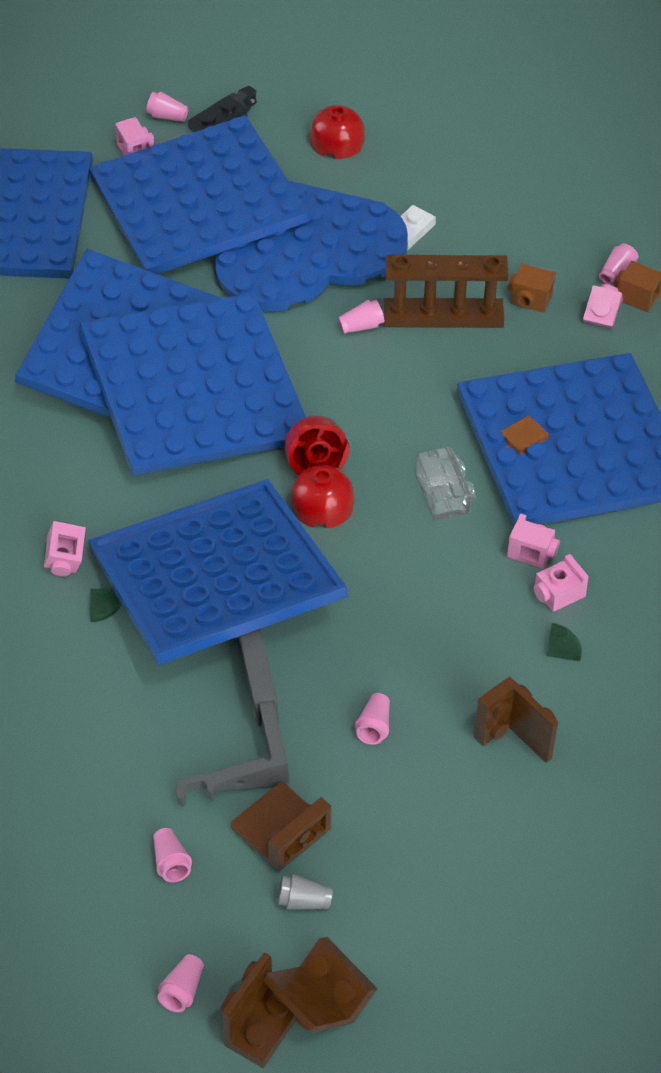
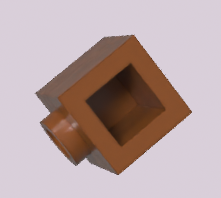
M631 261L625 271L621 270L615 281V287H618V292L622 293L623 303L649 312L661 295V272Z
M522 263L517 274L513 273L509 280L508 291H512L511 304L545 313L553 295L556 272Z
M529 415L500 431L505 436L504 441L508 444L505 448L511 447L519 455L527 452V447L536 442L543 443L549 439V433Z

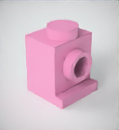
M136 117L115 123L117 145L124 156L154 145L153 134L148 133L147 128L142 127Z
M520 513L509 537L507 557L544 569L549 557L553 559L556 557L560 540L554 538L555 530L541 524L526 521L527 515Z
M53 521L46 538L44 567L50 568L51 572L57 576L64 577L69 576L71 573L76 574L82 561L86 527Z
M568 554L564 557V561L536 573L534 592L538 600L542 603L545 602L549 609L554 612L586 597L589 576L572 555Z

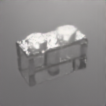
M450 446L436 449L435 452L430 450L418 453L415 458V474L433 519L438 521L450 518L452 515L457 517L468 514L471 510V500L475 499V490L471 481L466 482L464 478L465 466L462 458H456Z

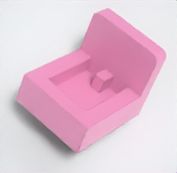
M602 284L601 287L593 285L583 321L613 329L619 306L623 302L622 293L618 292V288L607 284Z

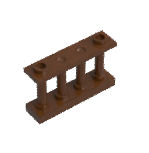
M386 255V280L394 281V298H384V327L504 328L503 298H496L497 281H508L507 255ZM425 281L424 298H406V282ZM437 281H455L454 298H436ZM467 281H485L484 298H466Z

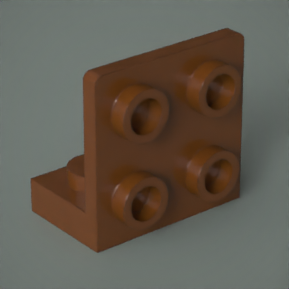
M509 676L478 698L474 738L482 746L492 739H500L510 728L543 761L547 763L552 759L558 721L553 712L546 707H542L524 685H519Z
M279 782L231 822V828L280 872L331 829V805L322 797L312 805L307 804L284 782Z
M328 937L318 939L300 967L269 972L263 978V981L271 989L272 995L293 1012L297 1022L303 1028L311 1032L354 1023L377 990L376 986Z
M265 952L257 962L252 961L248 965L242 977L243 983L236 992L231 991L228 993L221 1006L225 1046L261 1068L265 1067L296 1022V1016L272 995L271 989L263 981L266 973L272 972V958Z

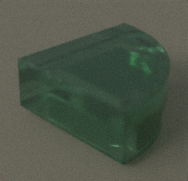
M113 588L90 589L91 622L105 620L120 609L122 604Z
M552 623L547 656L580 661L582 650L576 635L568 628Z

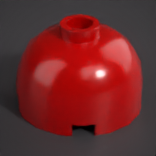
M333 105L317 113L312 120L310 130V144L315 152L323 157L327 153L334 155V159H345L361 151L362 144L365 141V128L361 117L356 111L343 105Z
M308 416L297 421L285 437L284 446L288 463L298 476L306 468L313 465L326 464L342 469L348 459L350 448L344 431L332 419L324 416Z
M326 464L313 465L306 468L295 479L291 490V508L298 521L315 528V524L325 525V528H333L344 523L352 514L354 505L352 482L340 469Z

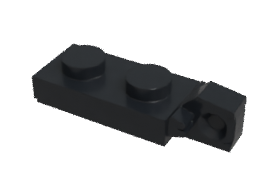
M247 86L240 89L237 94L232 93L230 96H226L189 119L188 127L197 132L244 115L247 117V112L257 103V90Z

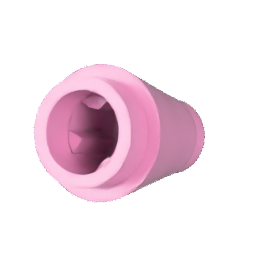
M161 91L159 93H151L146 108V113L152 114V118L185 122L189 111V106Z
M625 243L615 246L599 274L601 282L613 286L621 270L625 271L631 261L637 262L639 258L637 251Z
M366 300L338 317L344 334L379 328L378 324L385 322L377 300L371 302Z
M372 694L355 723L357 737L366 744H379L389 734L390 700L384 694Z
M162 828L153 835L157 873L170 883L182 881L191 872L192 859L174 834V831L170 828Z
M191 954L185 955L183 960L158 986V1000L166 1009L173 1012H183L185 1008L192 1005L204 968V963L200 958Z

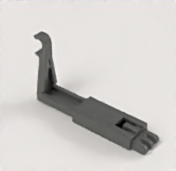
M261 629L239 636L238 645L257 726H262L270 760L262 757L215 772L183 778L176 786L177 800L182 807L187 802L185 793L191 790L206 789L207 798L213 801L215 792L276 786L279 782L289 783L288 763L278 725L277 696Z

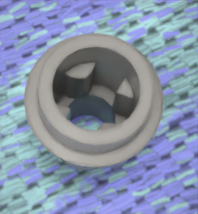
M293 873L291 877L282 875L277 905L286 906V910H329L333 888L326 887Z

